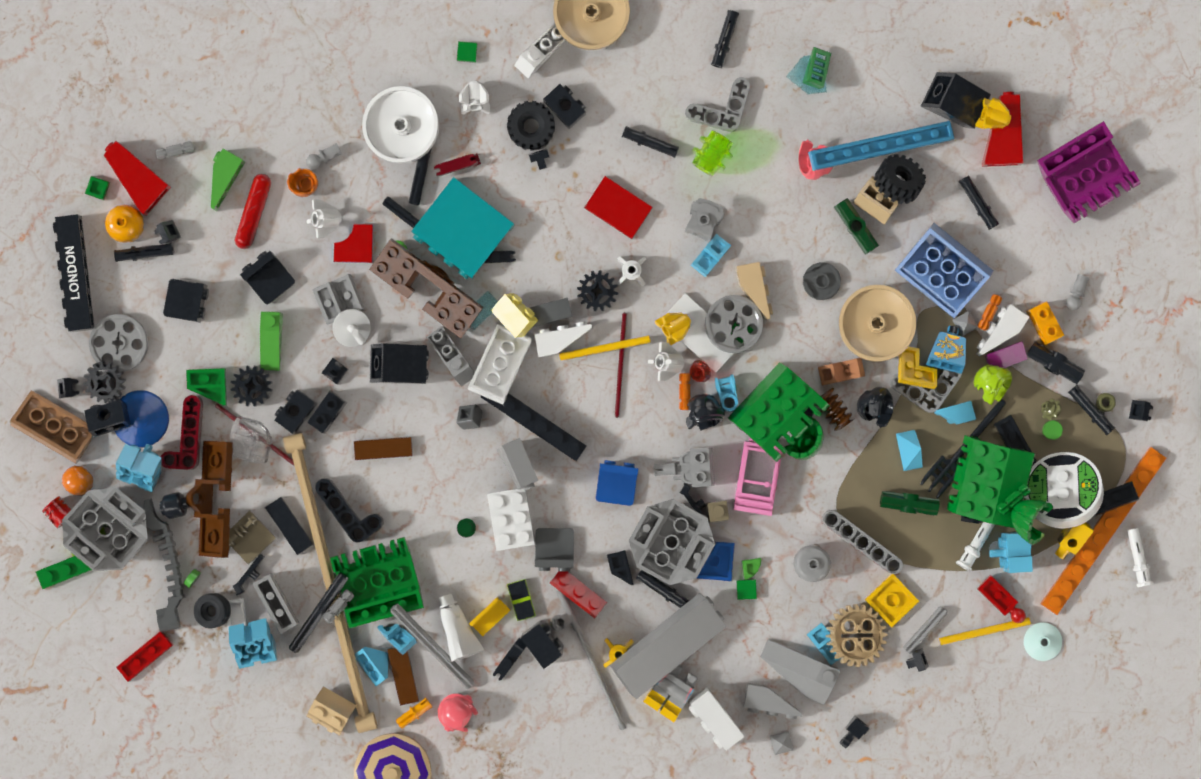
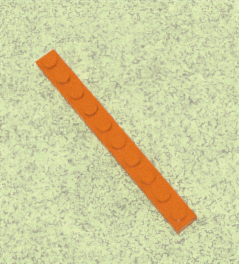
M1149 447L1125 483L1132 481L1138 497H1140L1167 458L1152 447ZM1137 501L1102 514L1093 527L1094 532L1078 553L1072 557L1040 603L1055 615H1058Z

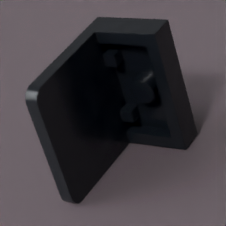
M264 251L257 257L258 260L254 264L249 263L242 269L243 272L240 276L244 281L248 282L260 299L268 305L293 286L295 279L273 252Z
M170 279L163 310L164 316L201 323V319H204L205 316L204 303L209 295L208 285Z

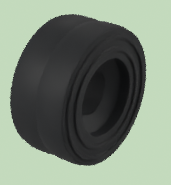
M218 593L205 594L194 605V617L205 628L220 627L228 621L231 615L229 601ZM211 605L216 608L214 616H211L208 612V608Z

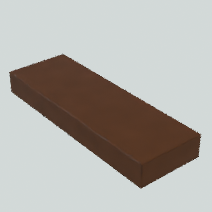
M412 437L354 441L355 460L413 456Z
M395 647L387 649L400 706L419 702L408 651L402 655Z

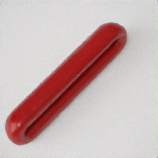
M258 174L253 179L234 239L236 246L240 249L249 248L254 241L271 187V180L265 174Z

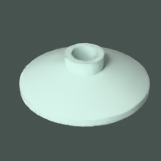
M1045 622L1036 623L1026 631L1024 647L1026 652L1036 660H1051L1061 650L1062 636L1055 626ZM1047 639V645L1042 646L1041 640Z

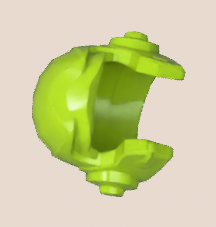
M990 364L985 365L977 371L974 378V387L978 390L983 389L984 394L982 398L985 402L992 405L994 400L1000 402L1012 382V373L1007 368Z

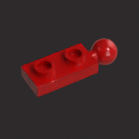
M991 575L977 588L1004 616L1010 613V617L1015 623H1022L1025 620V611L1021 608H1015L1018 601Z

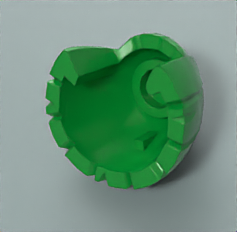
M811 416L809 417L814 422L811 426L802 418L800 419L809 429L798 440L791 436L796 442L794 445L784 446L787 450L786 453L795 459H810L819 453L823 445V429L820 423Z
M1033 499L1021 501L1014 506L1011 512L1012 524L1020 537L1027 543L1035 545L1045 536L1043 532L1032 527L1033 520H1035L1038 512L1041 510L1049 513L1053 509V505L1047 501Z

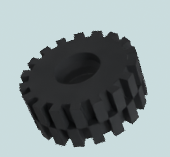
M533 100L532 102L524 101V103L516 105L517 107L511 110L507 122L508 134L515 145L522 147L524 150H539L542 146H546L550 139L553 138L555 132V121L550 109L541 102L537 103ZM527 119H535L538 122L539 127L536 132L528 133L525 131L524 122Z
M894 154L893 157L890 155L887 159L883 160L875 173V186L880 187L878 190L880 194L883 192L885 194L883 197L886 199L890 197L891 202L897 200L898 204L903 202L908 204L917 198L926 184V175L923 174V168L919 169V164L917 162L914 164L912 158L906 159L905 155L901 157L898 154Z

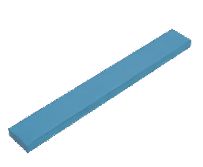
M946 121L808 152L812 170L816 171L951 141L955 138L951 122Z

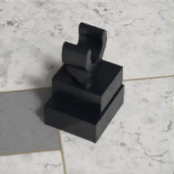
M854 715L846 726V730L849 732L839 743L846 749L854 737L860 739L863 734L867 733L869 730L868 725Z

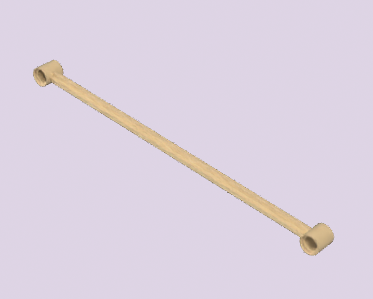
M301 432L283 437V442L287 454H292L327 591L335 576L302 451L306 449V443ZM338 593V595L336 596V598L334 599V601L332 602V604L330 605V607H331V606L334 604V602L340 597L339 593ZM342 611L338 616H335L334 622L355 705H357L358 716L354 717L358 733L378 729L374 712L369 713L344 611Z

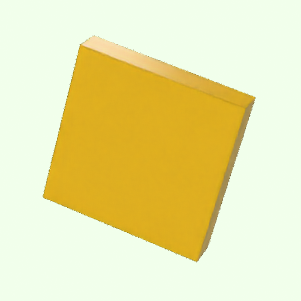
M890 574L864 599L891 628L919 602L894 574Z

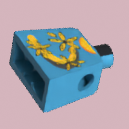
M948 326L947 333L939 332L926 365L962 374L966 359V338L958 336V327Z

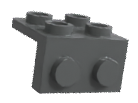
M536 529L535 567H539V571H550V567L558 568V571H570V568L574 567L573 529Z

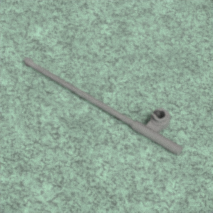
M557 591L556 593L566 613L552 617L550 626L553 630L559 631L571 623L616 717L619 729L624 730L626 726L619 716L583 637L580 624L569 600L563 593Z

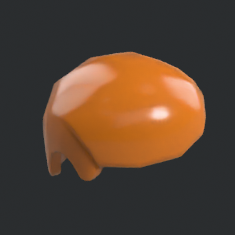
M299 168L294 173L289 174L287 185L289 190L296 196L308 197L317 190L318 179L316 174L310 169Z
M74 465L63 473L62 484L70 494L83 496L93 487V476L82 466Z

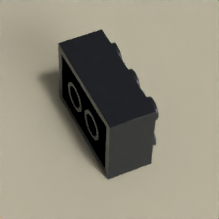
M540 620L522 633L520 638L542 668L545 669L563 655L564 645L558 637L554 639L551 635L553 630L546 621L543 623Z

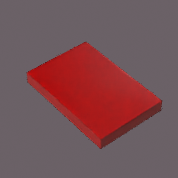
M604 176L584 209L630 239L634 237L653 208L606 176Z

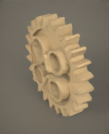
M853 604V607L846 605V610L840 608V614H833L835 620H829L832 627H826V629L831 631V633L826 635V637L831 638V641L827 645L833 646L830 652H836L834 658H841L840 663L845 664L847 662L848 666H853L854 664L855 667H860L861 664L867 666V660L873 663V656L879 658L878 651H884L881 644H887V642L882 639L888 635L882 633V630L886 626L880 625L883 619H877L879 613H872L873 608L866 609V605L859 607L858 604ZM847 621L850 624V628L848 631H846L844 627ZM864 621L868 623L867 630L863 629ZM841 634H872V637H841ZM865 640H867L869 644L866 650L863 647V643ZM846 641L850 642L849 650L845 648Z

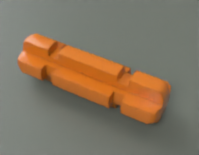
M996 294L992 295L990 303L982 315L983 319L978 323V328L984 331L988 330L989 322L993 320L1002 297Z
M680 373L679 399H681V402H679V409L688 410L690 373Z

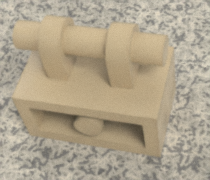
M872 176L861 189L853 203L885 225L899 204L897 200L891 202L890 197L887 199L883 197L885 195L883 192L880 194L878 191L880 187L875 186L876 181H874V176Z
M323 686L313 701L306 717L313 720L312 722L316 725L320 724L327 728L328 732H334L340 736L357 705Z

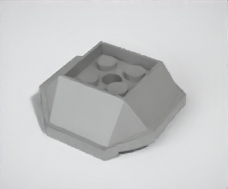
M116 487L87 491L62 519L63 546L93 571L123 570L148 541L145 510ZM103 527L111 529L108 535H102L100 530Z
M675 499L647 506L629 539L636 567L668 585L697 578L715 546L708 518ZM670 536L677 539V544L674 547L666 545V540Z

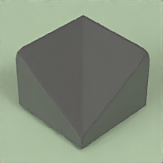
M476 404L459 406L456 423L464 430L480 428L482 410Z

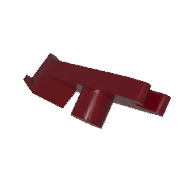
M478 153L469 154L434 166V170L440 169L436 176H443L471 166H478L481 162Z

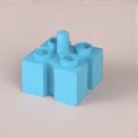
M125 444L116 462V479L128 484H136L141 489L153 492L161 475V457L151 452L153 446L150 444L145 445L143 452L136 445L130 446Z
M1017 532L1001 533V537L998 538L999 549L990 550V557H1000V568H1003L1004 572H1033L1031 544L1022 539Z
M266 618L251 621L248 623V626L242 623L228 627L229 644L233 654L235 653V660L239 669L254 666V662L261 661L262 664L277 661L276 643L273 635L270 634V627Z

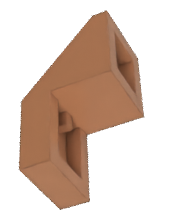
M862 358L818 367L822 386L865 376Z

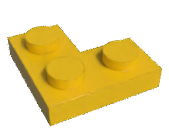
M908 346L899 355L898 383L935 389L937 387V369L919 366L920 348Z

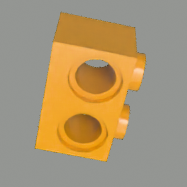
M1047 301L1026 311L1043 345L1064 336Z

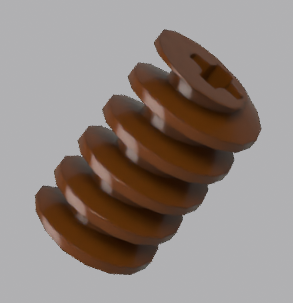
M831 388L822 394L821 397L830 405L826 409L828 413L825 419L832 418L829 424H836L834 431H838L854 419L849 420L852 413L845 414L848 409L847 406L840 407L843 401H836L839 395H831L834 391V388Z

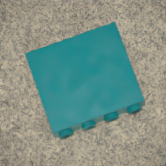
M453 177L411 232L414 234L412 238L421 245L425 242L430 246L428 250L435 256L440 254L444 257V263L451 268L456 266L459 269L458 273L466 280L469 277L473 280L480 267L515 225Z

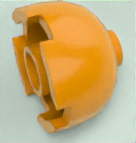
M116 206L106 216V231L117 242H133L143 233L144 218L140 211L133 206Z

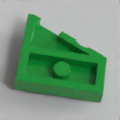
M225 368L186 370L188 390L221 405H227Z

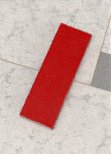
M158 632L116 668L129 682L169 650L173 643L164 632Z

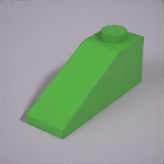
M222 149L221 152L218 151L213 159L215 163L213 164L211 208L215 211L219 209L245 164L244 160L225 149Z
M261 311L260 369L280 371L283 313Z

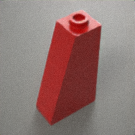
M1012 91L1003 92V95H1000L998 99L1009 110L1011 121L1004 128L990 129L982 167L1019 166L1023 164L1020 94L1015 95Z
M118 141L111 142L105 148L104 157L139 211L147 216L170 190L171 186Z

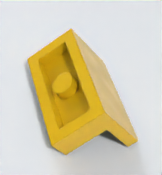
M497 596L469 625L473 626L483 637L511 610Z

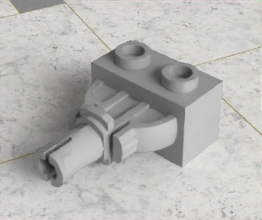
M712 447L693 448L680 457L672 458V461H680V463L654 464V469H663V471H654L655 476L680 474L681 476H675L673 479L682 480L684 483L691 484L692 487L715 486Z

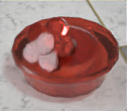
M695 360L691 364L690 375L697 382H706L711 377V370L704 361Z

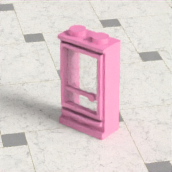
M749 438L748 442L744 441L733 510L772 516L781 459L775 462L751 438ZM774 446L773 448L776 449L782 455V452L776 446Z

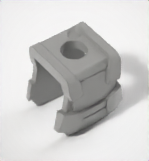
M699 198L696 202L693 201L690 210L692 216L685 232L709 242L714 227L718 226L724 218L723 208L707 199Z

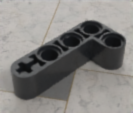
M324 478L316 482V492L353 542H362L382 528L384 524L383 518L379 514H371L360 520L332 480ZM322 482H323L324 484H327V483H328L329 486L327 487V489L329 490L330 493H332L333 491H335V494L330 495L328 498H326V496L329 495V494H328V492H327L326 490H323V491H322V490L320 489V488H322V484H321V483H322ZM334 497H338L341 500V505L338 508H334L331 504ZM345 513L352 515V521L349 524L345 523L342 519ZM372 517H376L379 520V525L376 528L371 527L369 524V520ZM357 528L363 531L361 539H357L354 536V530Z

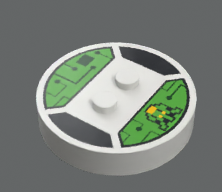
M1059 452L1040 459L1032 466L1027 485L1031 493L1025 498L1026 500H1043L1053 505V509L1049 513L1043 510L1038 512L1036 519L1043 524L1054 528H1072L1087 522L1097 513L1103 501L1104 488L1097 467L1089 459L1076 453Z

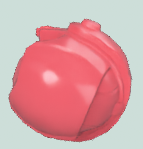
M807 139L802 142L799 150V168L807 179L817 180L821 176L829 174L833 167L816 171L812 170L808 152L827 148V146L819 145L817 148H812L813 143Z
M453 693L441 701L438 708V718L446 731L453 732L454 730L468 732L467 727L464 726L469 722L472 713L474 715L478 714V711L472 704L471 696Z

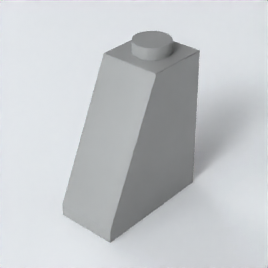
M520 438L498 448L497 451L518 490L523 488L526 491L535 487L534 483L538 481V478Z

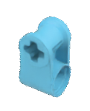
M731 374L730 377L720 379L715 377V386L721 408L725 412L734 411L738 406L734 375ZM727 398L733 399L734 407H725L724 400Z

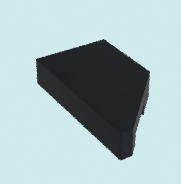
M626 551L607 554L611 574L629 585H634Z

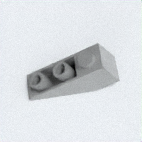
M443 326L428 335V340L462 387L472 380L475 372Z
M747 683L744 707L748 708L747 711L759 713V710L767 711V715L778 716V713L786 714L785 717L790 719H797V716L802 717V713L767 686Z

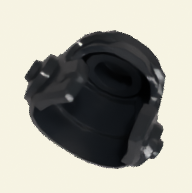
M884 387L866 390L857 401V412L864 420L871 421L876 418L878 419L876 422L877 426L880 428L886 427L893 413V397L888 389Z
M698 394L691 398L687 404L688 410L691 411L686 418V425L688 429H692L697 425L700 431L711 428L723 421L725 416L724 409L720 408L718 401L713 395Z

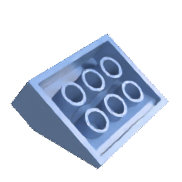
M936 223L929 227L895 269L897 273L953 318L972 299L994 271Z

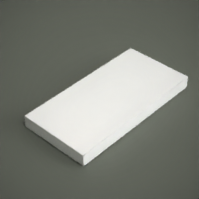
M685 293L667 313L682 312L689 316L691 320L690 329L681 342L716 373L734 353L724 352L711 343L705 330L707 312ZM710 317V320L713 324H719L712 317ZM718 332L715 335L716 341L720 343L726 339L725 334L722 332ZM734 339V345L739 348L742 344Z
M497 324L468 386V390L504 404L532 342V338L527 336L515 338L506 327Z

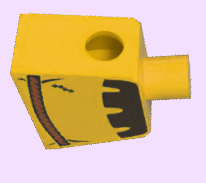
M1085 522L1076 527L1064 528L1057 538L1060 546L1055 554L1063 560L1069 552L1076 555L1094 532L1091 525Z

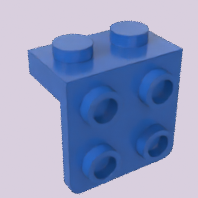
M604 460V464L600 463L596 500L612 504L633 505L638 468H635V464L623 463V466L615 465L616 461Z

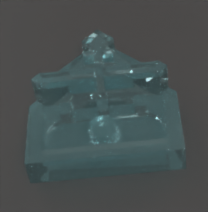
M816 54V57L823 59V55ZM811 55L800 58L786 77L808 95L826 93V81L821 89L802 83ZM815 61V64L823 66V63ZM813 68L814 71L821 73V70ZM812 74V77H813V78L819 80V77H818V76H815V75Z

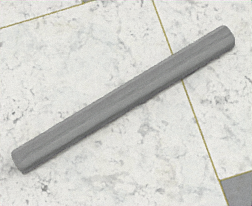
M399 604L391 608V613L466 689L474 685V680L455 661L451 662L450 656Z

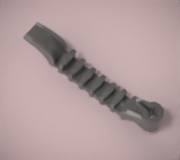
M151 498L144 500L146 525L153 531L163 529V533L152 536L153 542L166 539V543L158 545L159 551L168 549L169 553L162 555L164 561L171 560V564L165 565V570H172L173 574L166 576L167 582L174 581L175 585L167 587L168 592L173 594V596L168 597L167 607L156 610L160 632H165L181 627L177 608L181 600L186 597L183 594L184 585L181 581L182 574L179 569L181 565L177 558L178 552L175 550L176 543L173 541V532L170 530L169 524L163 522L157 516Z

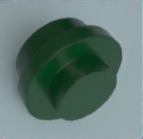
M462 519L457 524V532L462 537H471L476 531V525L471 519Z

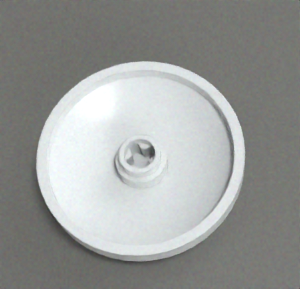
M397 86L380 92L370 101L363 115L362 130L366 143L380 158L392 163H409L420 159L432 148L439 132V118L433 103L423 93L414 88Z

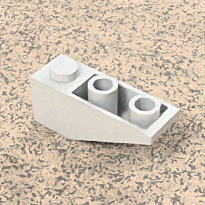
M555 23L520 55L514 65L528 79L565 41L557 30Z
M1011 304L1006 306V308L1002 307L997 314L999 319L996 324L992 323L988 328L987 333L989 335L986 339H982L977 346L979 350L976 354L981 356L1020 333L1029 316Z
M587 321L576 323V327L568 328V325L558 326L556 331H550L549 328L538 330V334H535L539 358L559 354L590 331L592 325H587Z

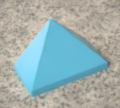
M915 430L897 433L896 438L903 471L922 468V451Z
M364 647L355 654L357 662L375 686L388 678L387 652Z

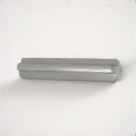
M938 607L903 648L909 654H912L948 612L943 607Z

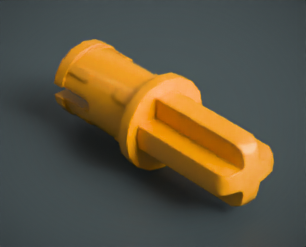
M425 697L415 706H410V710L397 718V724L401 729L416 718L419 719L423 713L432 708V705Z

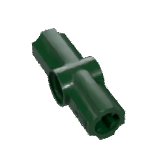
M848 198L834 206L848 232L853 236L865 255L879 246L867 228L865 221L859 216ZM852 222H859L861 230L854 231L851 227Z
M882 491L880 507L896 509L906 513H923L937 516L940 500L919 497L920 495Z

